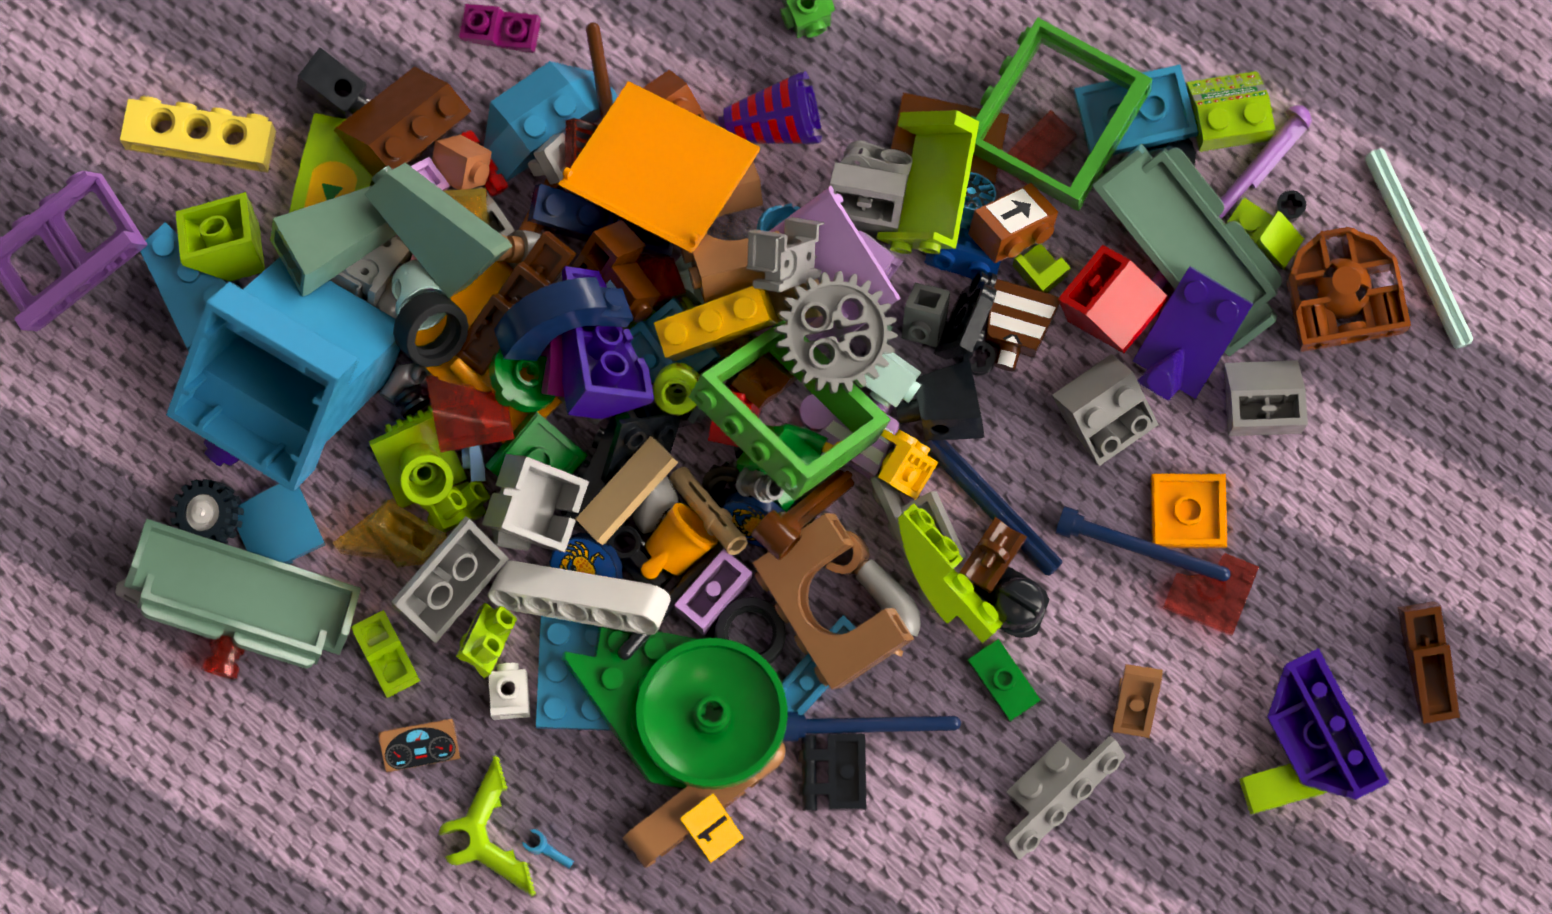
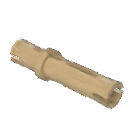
M687 467L675 470L669 480L690 508L703 521L705 531L709 535L715 536L728 554L736 555L743 551L748 541L746 536L732 522L731 514L726 509L718 506Z

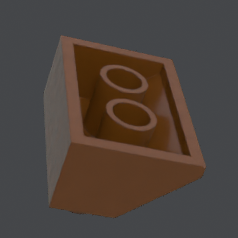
M414 66L338 125L334 132L370 175L374 177L388 165L391 169L404 163L409 165L433 146L435 141L442 139L457 127L472 111L449 83Z

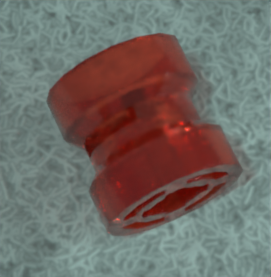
M222 635L218 639H210V653L213 656L204 658L201 670L213 675L237 680L240 667L235 661H239L240 657L245 655L246 650L237 647L233 642V637Z

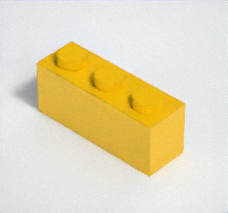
M751 286L653 323L665 358L677 361L778 324V320L768 290L757 289Z

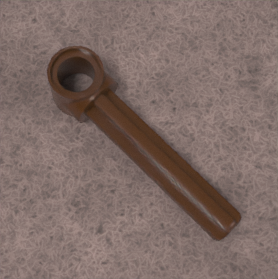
M839 470L788 512L777 513L775 510H772L758 523L751 535L777 560H781L801 539V529L854 487L855 482L851 478L853 474L849 471L843 472Z

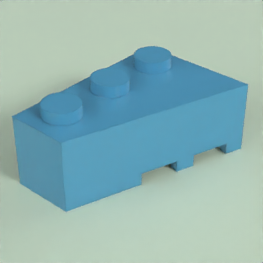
M164 222L145 240L148 245L140 252L189 351L207 301L227 283L221 278L183 266L180 261L178 234Z

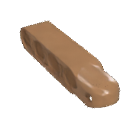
M782 742L772 761L759 774L748 781L724 789H700L687 786L632 828L622 839L634 851L644 868L651 866L656 862L655 859L658 856L663 857L685 840V836L690 833L680 819L683 815L712 793H714L724 809L745 794L744 790L748 787H754L782 764L785 757L784 743Z

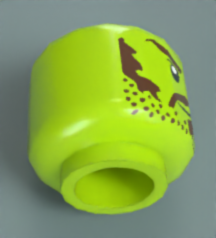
M672 363L664 366L658 372L653 383V395L656 404L661 410L673 415H682L690 412L696 404L689 398V395L700 378L699 374L693 367L685 363Z

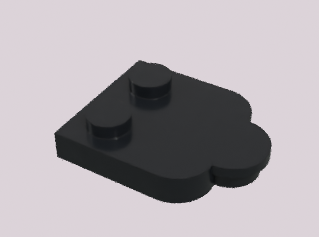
M979 271L970 285L961 292L933 354L948 360L978 349L985 335L982 328L996 297L997 291L994 288L997 280L996 274L992 272L986 274L983 271Z

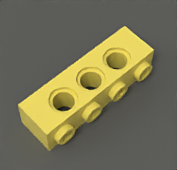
M141 96L139 100L128 98L120 142L125 150L268 173L276 130L273 123L268 121V118L263 115L250 113L246 117L234 116L231 111L222 108H211V112L197 110L195 105L186 102H176L175 106L161 104L159 99ZM167 120L172 122V126L167 132H155L157 124L161 121ZM204 126L208 128L204 137L200 139L190 137L191 132L196 127ZM241 132L244 134L243 139L238 144L230 145L226 143L227 137L231 133Z

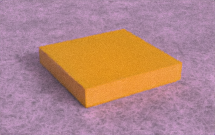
M1151 474L1152 543L1167 548H1227L1226 474Z

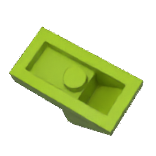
M1245 197L1227 221V223L1230 221L1239 222L1264 255L1282 269L1286 267L1304 241V238L1280 211H1277L1275 216H1272Z

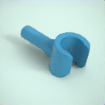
M531 829L530 831L540 837V844L535 848H531L522 842L524 848L534 855L544 854L547 857L549 856L570 869L574 861L549 845L547 838L539 830Z

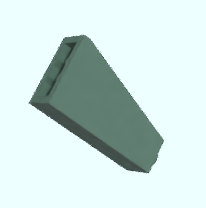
M407 163L391 169L388 165L380 170L372 178L375 184L365 193V196L448 298L470 286L513 246L508 239Z
M372 186L273 218L270 241L302 296L312 293L397 235L365 196V193Z

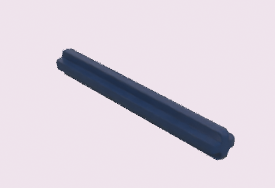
M927 440L924 445L931 449L928 454L938 462L992 520L996 517L1011 529L1027 536L1020 549L1045 575L1050 576L1058 570L1063 563L1061 558L946 440Z

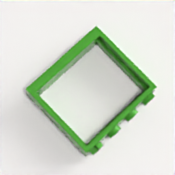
M1037 17L1032 27L1027 26L1026 30L1021 32L1017 41V45L1020 47L1014 57L1008 55L999 70L1001 78L995 87L990 85L985 91L980 102L983 108L978 116H971V118L979 121L974 155L1027 184L1032 183L1038 190L1079 211L1093 188L1092 184L1100 177L1150 94L1152 78ZM1041 44L1128 90L1070 187L983 140Z
M782 320L701 374L689 398L795 501L874 444L891 419L853 382L851 392L846 393L842 384H839L837 392L830 394L828 383H825L820 391H815L816 380L812 378L804 386L852 434L807 466L723 384L724 381L767 352H770L788 371L791 370L795 364L793 360L781 361V358L788 353L787 348L776 347L778 342L785 339L784 334L775 332L776 327L785 325L786 321ZM804 336L805 342H811L806 336ZM815 346L813 350L815 361L819 364L827 365L830 360ZM800 370L793 375L801 382L804 373Z

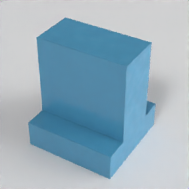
M279 257L243 290L229 282L207 301L166 416L294 492L315 471L325 443L389 379L400 352L393 334L395 318L358 296L356 297L331 280L312 293L302 296Z

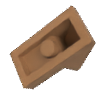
M1125 664L1123 677L1119 681L1112 732L1146 738L1150 737L1163 670Z

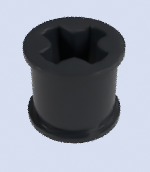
M1288 190L1279 196L1276 213L1280 211L1290 223L1296 221L1305 212L1306 200L1301 193ZM1287 200H1292V205L1299 207L1293 215L1289 214L1288 209L1281 208Z

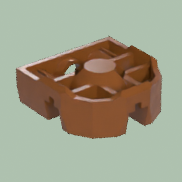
M1352 227L1321 231L1296 253L1286 284L1288 291L1291 293V308L1301 352L1401 335L1411 327L1397 258L1377 237L1360 232ZM1331 237H1341L1344 258L1330 261L1325 240ZM1330 267L1336 269L1332 277H1323ZM1391 271L1394 278L1393 285L1372 289L1371 274ZM1314 284L1315 287H1318V298L1300 301L1298 287ZM1362 286L1366 289V293L1359 301L1356 292ZM1361 311L1363 312L1364 321L1351 322L1337 327L1336 319H1348L1358 315Z

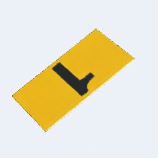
M714 793L680 818L711 863L744 838Z

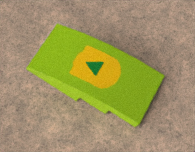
M314 113L289 213L375 184L370 173L334 132V129L346 119Z

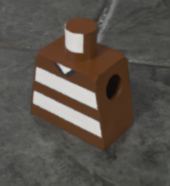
M997 279L994 287L997 292L988 314L985 342L999 347L994 366L1013 372L1016 369L1020 354L1035 357L1057 313L1060 304L1058 301L1059 297Z

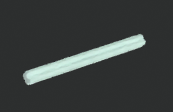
M1382 148L1376 149L1367 154L1365 161L1455 349L1463 348L1473 341V336L1385 150Z

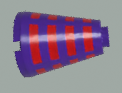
M806 71L796 73L723 109V116L718 117L719 127L753 144L821 143L822 135L815 136L814 128L821 129V123L813 86L805 87L803 80L810 79Z

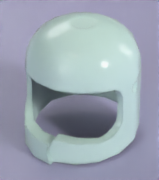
M418 260L404 263L393 275L391 288L395 299H397L395 307L397 316L401 308L409 300L422 293L438 292L445 295ZM426 288H433L435 291L427 290ZM437 313L429 317L421 324L418 331L429 329L438 324L446 316V313Z

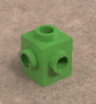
M781 0L784 8L780 9L783 22L787 29H794L797 38L804 35L808 38L818 36L824 33L827 27L831 25V12L835 11L832 0Z

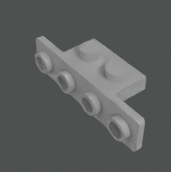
M879 475L871 478L874 487L872 490L874 499L884 509L889 519L888 529L893 538L899 541L905 554L903 556L904 564L911 574H913L904 550L898 517L913 503L930 514L938 531L944 537H949L954 541L963 560L967 558L937 491H930L905 505L898 489L878 478ZM920 587L919 596L923 604L932 613L937 612Z
M1109 736L1084 761L1059 740L1006 791L1008 796L1028 814L1004 838L1005 843L1015 857L1022 859L1027 853L1033 851L1039 845L1040 840L1053 827L1060 825L1065 820L1067 814L1081 800L1088 798L1094 788L1108 774L1113 773L1119 767L1121 761L1125 758V754L1112 736Z

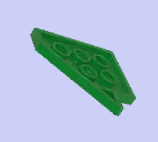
M599 626L594 657L564 652L562 653V660L647 783L685 789L688 785L682 784L666 775L648 756L637 728L636 704L640 687L652 666L673 648L697 639L657 631L656 634L650 635L630 659L622 660L618 656V649L633 632Z

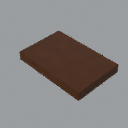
M903 93L891 149L903 151L912 158L916 135L898 127L900 112L957 110L969 117L972 115L977 117L981 108ZM998 114L983 139L985 142L1002 150L1010 114ZM973 154L970 172L984 176L995 186L998 167Z

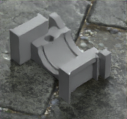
M791 217L785 219L784 234L756 229L748 231V262L746 269L765 272V279L753 280V288L781 292L806 283V279L812 277L814 280L820 278L822 270L814 268L815 258H817L815 256V242L819 241V226L823 225L824 222Z
M394 236L332 278L331 281L361 299L363 293L368 295L367 302L376 307L386 290L392 274L398 266H402L411 260L412 252L401 241L399 236Z

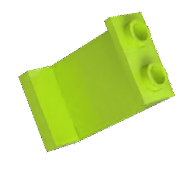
M957 110L900 112L898 127L916 136L912 153L913 162L907 180L898 232H878L877 234L878 240L891 245V251L911 254L912 249H918L929 254H940L941 249H956L979 121Z

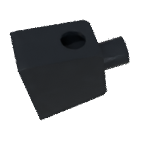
M320 47L298 75L297 90L338 118L347 119L350 113L354 114L370 101L364 96L367 84ZM345 90L349 95L347 97H340L335 92Z
M970 360L919 376L916 382L921 384L916 392L917 399H913L909 403L902 401L896 407L899 423L905 424L921 421L924 439L928 441L985 438Z

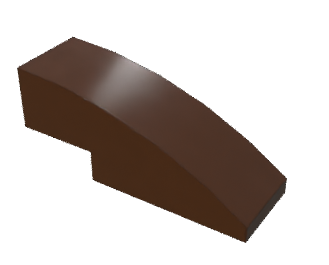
M1431 601L1398 607L1403 642L1422 723L1427 724L1460 718L1450 644L1446 642L1441 605Z

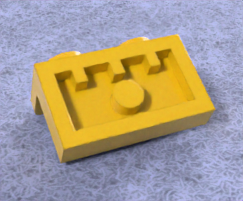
M884 429L880 436L896 445V447L883 460L882 471L878 478L916 500L938 462L928 456L931 449L920 443L917 439L898 429L895 435Z

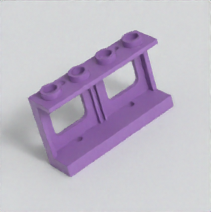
M80 171L73 174L66 181L67 186L58 193H52L39 202L40 207L30 215H24L17 219L11 226L13 229L4 236H0V281L21 312L14 318L21 330L39 331L148 245L102 174L88 171ZM94 192L116 224V231L97 248L88 253L69 227L64 215L69 208L84 196ZM39 235L61 267L62 273L58 279L39 294L33 296L12 266L10 258L14 252L34 236Z

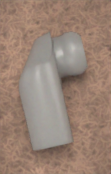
M415 362L399 365L394 369L379 394L384 399L393 403L394 399L402 393L404 388H409L416 384L424 385L431 380L432 374L424 366Z

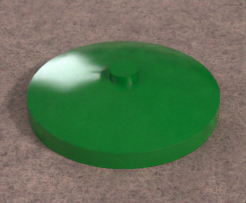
M697 639L673 648L664 654L649 670L640 687L637 698V728L648 756L666 775L694 788L724 789L739 785L753 778L775 757L783 742L787 727V699L781 680L775 670L756 651L741 643L727 639Z

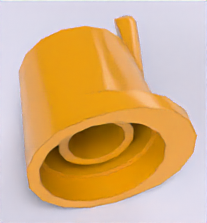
M675 503L645 544L652 558L643 563L641 567L642 575L647 579H654L659 575L662 568L671 574L682 575L717 544L718 539L705 531L703 521L692 508L682 503Z

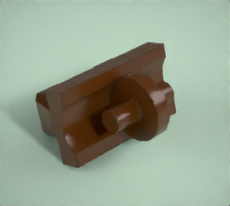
M995 517L959 574L965 575L972 583L991 594L1026 541L1027 536L1011 529Z

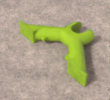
M493 756V760L466 816L447 821L439 829V836L457 831L467 832L470 836V844L465 850L448 855L445 859L454 866L477 860L530 896H534L536 892L533 891L535 888L532 886L533 882L530 877L531 873L528 872L530 870L527 867L528 864L517 860L514 850L505 852L489 841L486 824L493 809L502 806L499 797L508 788L505 785L504 773L500 767V759Z

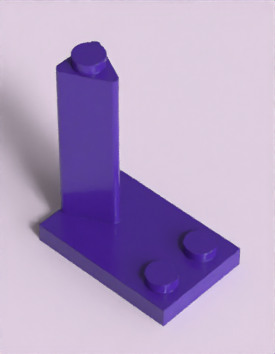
M1189 266L1133 359V362L1147 370L1138 379V383L1165 400H1170L1178 390L1196 399L1254 303L1194 267Z

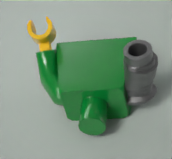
M787 423L779 426L766 425L807 466L818 459L822 453H826L841 442L839 441L833 445L828 443L827 437L801 426ZM745 452L741 454L736 462V467L740 472L736 479L738 493L744 497L752 495L764 503L773 501L787 512L795 501L753 462Z

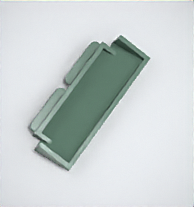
M1141 143L1092 184L1174 289L1177 288L1189 266H1192L1254 303L1225 350L1228 357L1276 322L1277 314L1268 301L1278 293L1277 289L1282 283L1280 273L1239 222L1230 221L1225 224L1220 218L1224 211V203L1181 149L1171 148L1167 151L1164 148L1156 156L1152 157Z
M146 519L124 587L142 592L137 608L140 609L141 614L145 618L210 639H218L224 635L233 638L234 644L239 648L302 668H310L313 664L317 665L322 650L340 655L349 635L361 591L360 587Z

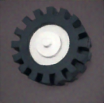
M203 479V481L193 480L191 481V486L186 484L180 488L183 491L182 495L175 494L173 500L178 501L177 506L170 507V512L176 515L175 518H170L171 524L178 526L180 530L224 544L229 543L227 538H234L238 534L234 531L235 527L241 528L243 521H238V515H244V509L239 508L237 505L242 502L240 497L233 495L235 490L225 486L224 483Z

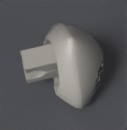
M667 475L632 514L635 525L643 534L654 531L665 518L667 512L675 503H678V495Z

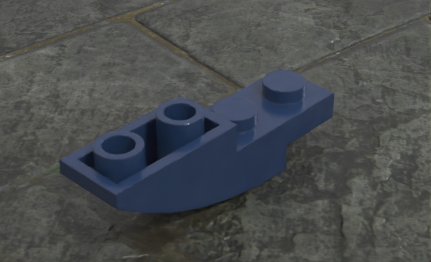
M543 184L534 186L527 221L556 229V234L587 242L593 231L623 220L646 245L642 253L664 257L672 256L674 244L587 199Z

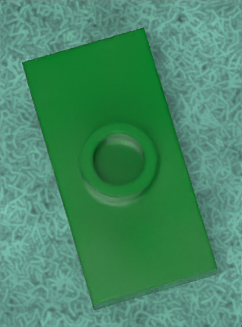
M999 639L967 660L1009 722L1041 701Z

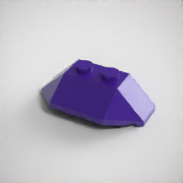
M1319 648L1285 664L1266 718L1301 785L1357 800L1389 784L1390 782Z

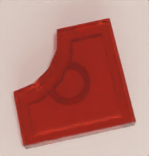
M1224 553L1218 565L1227 567L1230 570L1231 576L1227 581H1219L1201 574L1186 575L1176 573L1163 609L1232 636L1259 566Z

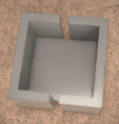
M506 454L495 485L501 488L500 494H492L482 525L544 549L565 552L576 520L555 516L553 512L556 509L578 513L589 481L526 456Z

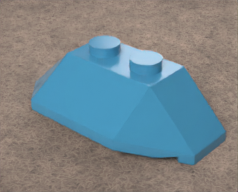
M549 61L490 102L484 147L492 151L491 159L499 169L497 174L502 173L508 182L529 167L528 163L536 159L533 153L552 135L564 133L567 140L576 135L577 131L583 130V128L577 127V121L591 125L601 118L593 71ZM611 87L612 99L614 103L618 95Z

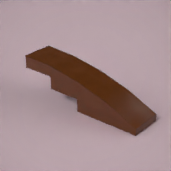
M549 231L543 232L525 260L516 265L499 292L490 297L469 328L467 339L456 356L479 375H484L489 369L493 355L500 349L494 328L503 315L527 295L556 283L562 275L563 268L570 264L577 253Z

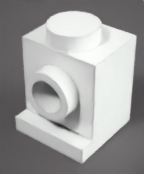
M518 663L497 664L496 671L489 675L490 714L492 719L530 717L528 674L526 669H519ZM505 683H512L515 685V691L511 695H504L501 692L502 686Z

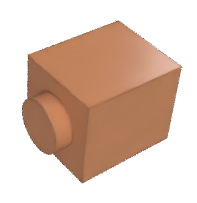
M456 135L435 141L432 162L450 186L459 191H464L486 185L492 151L462 135Z

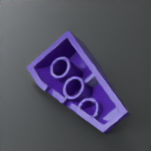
M565 266L562 270V281L575 278L597 277L599 286L607 288L599 271ZM582 326L562 333V385L567 415L604 419L652 403L654 395L649 368L643 357H637L631 345L633 337L629 329L612 326Z

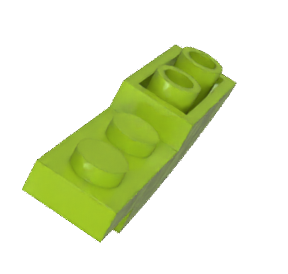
M913 503L898 517L901 539L913 574L929 602L945 623L948 624L958 616L983 644L1003 623L999 620L996 609L990 603L983 602L974 592L971 581L965 575L958 574L954 569L963 560L957 545L949 537H944L938 531L928 512L918 508Z

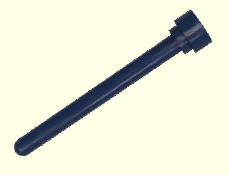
M1067 506L1063 508L1055 533L1057 535L1070 539L1071 535L1078 537L1081 534L1219 581H1227L1231 576V572L1227 567L1084 520L1085 516L1078 514L1079 510Z
M792 711L787 714V727L783 742H798L799 738H805L806 734L955 731L960 728L961 721L957 716L806 719L805 715H798L797 711Z

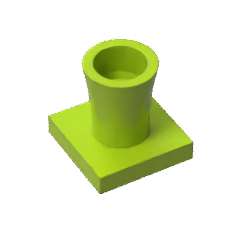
M437 411L368 441L399 509L413 503L419 505L436 504L449 494L453 485L467 479Z

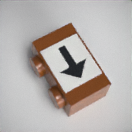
M1030 183L976 209L968 234L994 263H997L1007 257L1013 258L1017 256L1023 249L1035 243L1041 244L1047 241L1054 232L1058 211Z

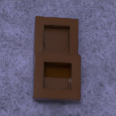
M767 352L760 357L753 367L740 373L731 385L740 393H744L745 397L760 409L786 390L797 378L793 374L791 375L790 371L770 352Z

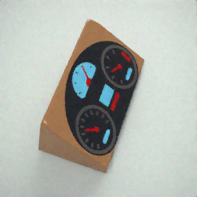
M453 719L378 733L386 772L460 759Z

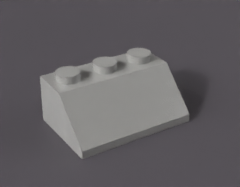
M465 516L391 601V606L408 623L436 644L509 558Z

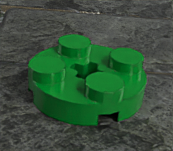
M499 349L493 355L489 366L490 382L498 403L522 412H537L548 407L556 396L541 394L547 357L540 355L537 361L504 359L501 349ZM522 367L526 368L527 374L533 375L534 379H531L529 382L525 381L520 376Z

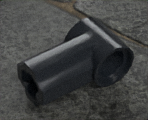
M627 525L620 526L608 539V545L610 544L615 549V543L621 537H630L635 541V547L628 553H621L616 550L623 568L636 582L651 584L660 588L665 587L674 577V574L662 568L656 578H645L642 575L641 567L643 563L652 558L646 549V543L640 538L638 531L633 527Z

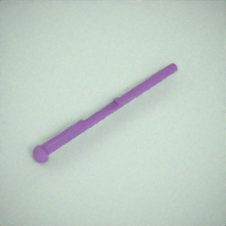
M1295 105L1286 110L1289 116L1288 120L1220 198L1224 203V211L1220 218L1225 216L1250 185L1254 189L1259 186L1305 130L1309 128L1311 114L1305 107ZM1160 270L1151 279L1161 290L1168 283V280Z

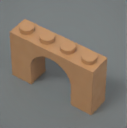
M754 162L751 163L716 218L763 206L760 178ZM706 233L693 253L680 248L684 263H691L692 267L688 268L692 287L694 290L700 288L704 303L753 286V280L765 279V272L746 269L748 262V238L728 241L714 238Z
M825 513L801 529V539L784 558L777 560L770 552H767L754 561L753 564L758 571L755 573L758 583L766 592L770 591L777 601L774 606L778 615L785 623L790 622L797 633L794 639L798 647L804 654H810L817 665L814 667V671L820 682L826 687L829 685L831 689H839L915 639L895 608L883 609L857 628L845 634H838L825 629L814 618L808 600L809 587L813 577L824 565L855 545L836 514Z

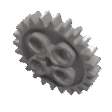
M842 271L836 272L833 281H830L827 273L823 272L820 274L819 285L812 277L806 279L807 291L800 286H796L793 289L798 298L797 300L789 297L784 299L783 302L790 311H780L777 314L786 323L775 328V332L785 335V339L778 342L776 347L787 348L788 353L781 358V361L793 360L795 364L789 372L791 375L800 370L804 373L801 384L804 385L813 378L816 380L815 391H820L825 383H828L830 394L837 392L839 384H842L845 392L849 393L852 391L853 380L860 388L865 387V374L872 379H876L879 377V374L874 366L877 365L885 368L889 365L882 355L895 352V349L886 343L887 340L898 337L897 333L887 329V326L896 322V318L885 317L884 312L891 307V304L879 305L877 301L883 292L880 290L871 295L868 292L871 284L869 280L859 287L857 286V274L851 275L848 281L844 282ZM844 301H851L857 305L859 315L856 320H849L843 316L841 307ZM814 308L821 313L823 322L819 328H813L807 324L805 320L807 309ZM833 323H835L837 329L862 323L868 325L867 330L850 332L839 337V342H837L835 336L811 342L804 341L805 335L826 332L833 328ZM853 337L861 338L866 343L867 351L863 357H857L851 352L849 344ZM816 345H823L829 349L831 359L827 365H822L815 361L813 350Z

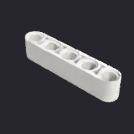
M510 560L498 571L488 593V598L498 607L503 606L510 611L647 635L657 633L670 603L669 594L664 589L655 585Z

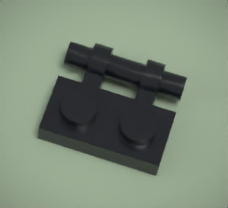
M828 734V749H816V735H806L805 738H801L798 762L802 763V784H798V796L802 797V811H817V796H828L829 811L867 810L865 734ZM828 762V783H817V763Z

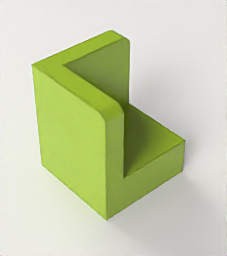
M1037 244L1024 256L1021 254L1017 255L1012 264L1013 268L1031 289L1048 293L1067 278L1071 269L1062 257L1056 261L1042 244Z

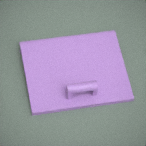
M829 186L786 218L794 217L824 222L823 225L819 226V241L815 242V256L817 258H815L814 268L822 270L821 274L826 272L830 281H833L838 271H842L844 282H847L851 275L857 274V286L860 287L869 280L871 284L868 292L871 295L880 290L883 292L877 301L879 305L887 303L893 305L901 299L841 205L843 197L840 194H834L832 186ZM785 220L769 232L779 230L781 234H784ZM851 301L843 302L841 307L843 316L849 320H856L859 315L857 305ZM821 315L820 317L806 318L805 320L809 326L819 328L822 325L823 317ZM833 323V328L826 332L805 336L810 341L835 336L837 342H839V337L846 333L855 332L866 323L837 329L835 323ZM773 326L756 331L755 334L758 337ZM816 345L823 354L829 350L823 345Z

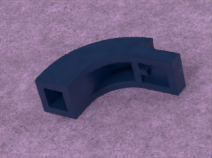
M597 277L575 278L548 285L527 295L503 315L494 331L504 359L537 361L546 346L554 338L568 330L582 326L627 327L633 316L623 289L600 287Z

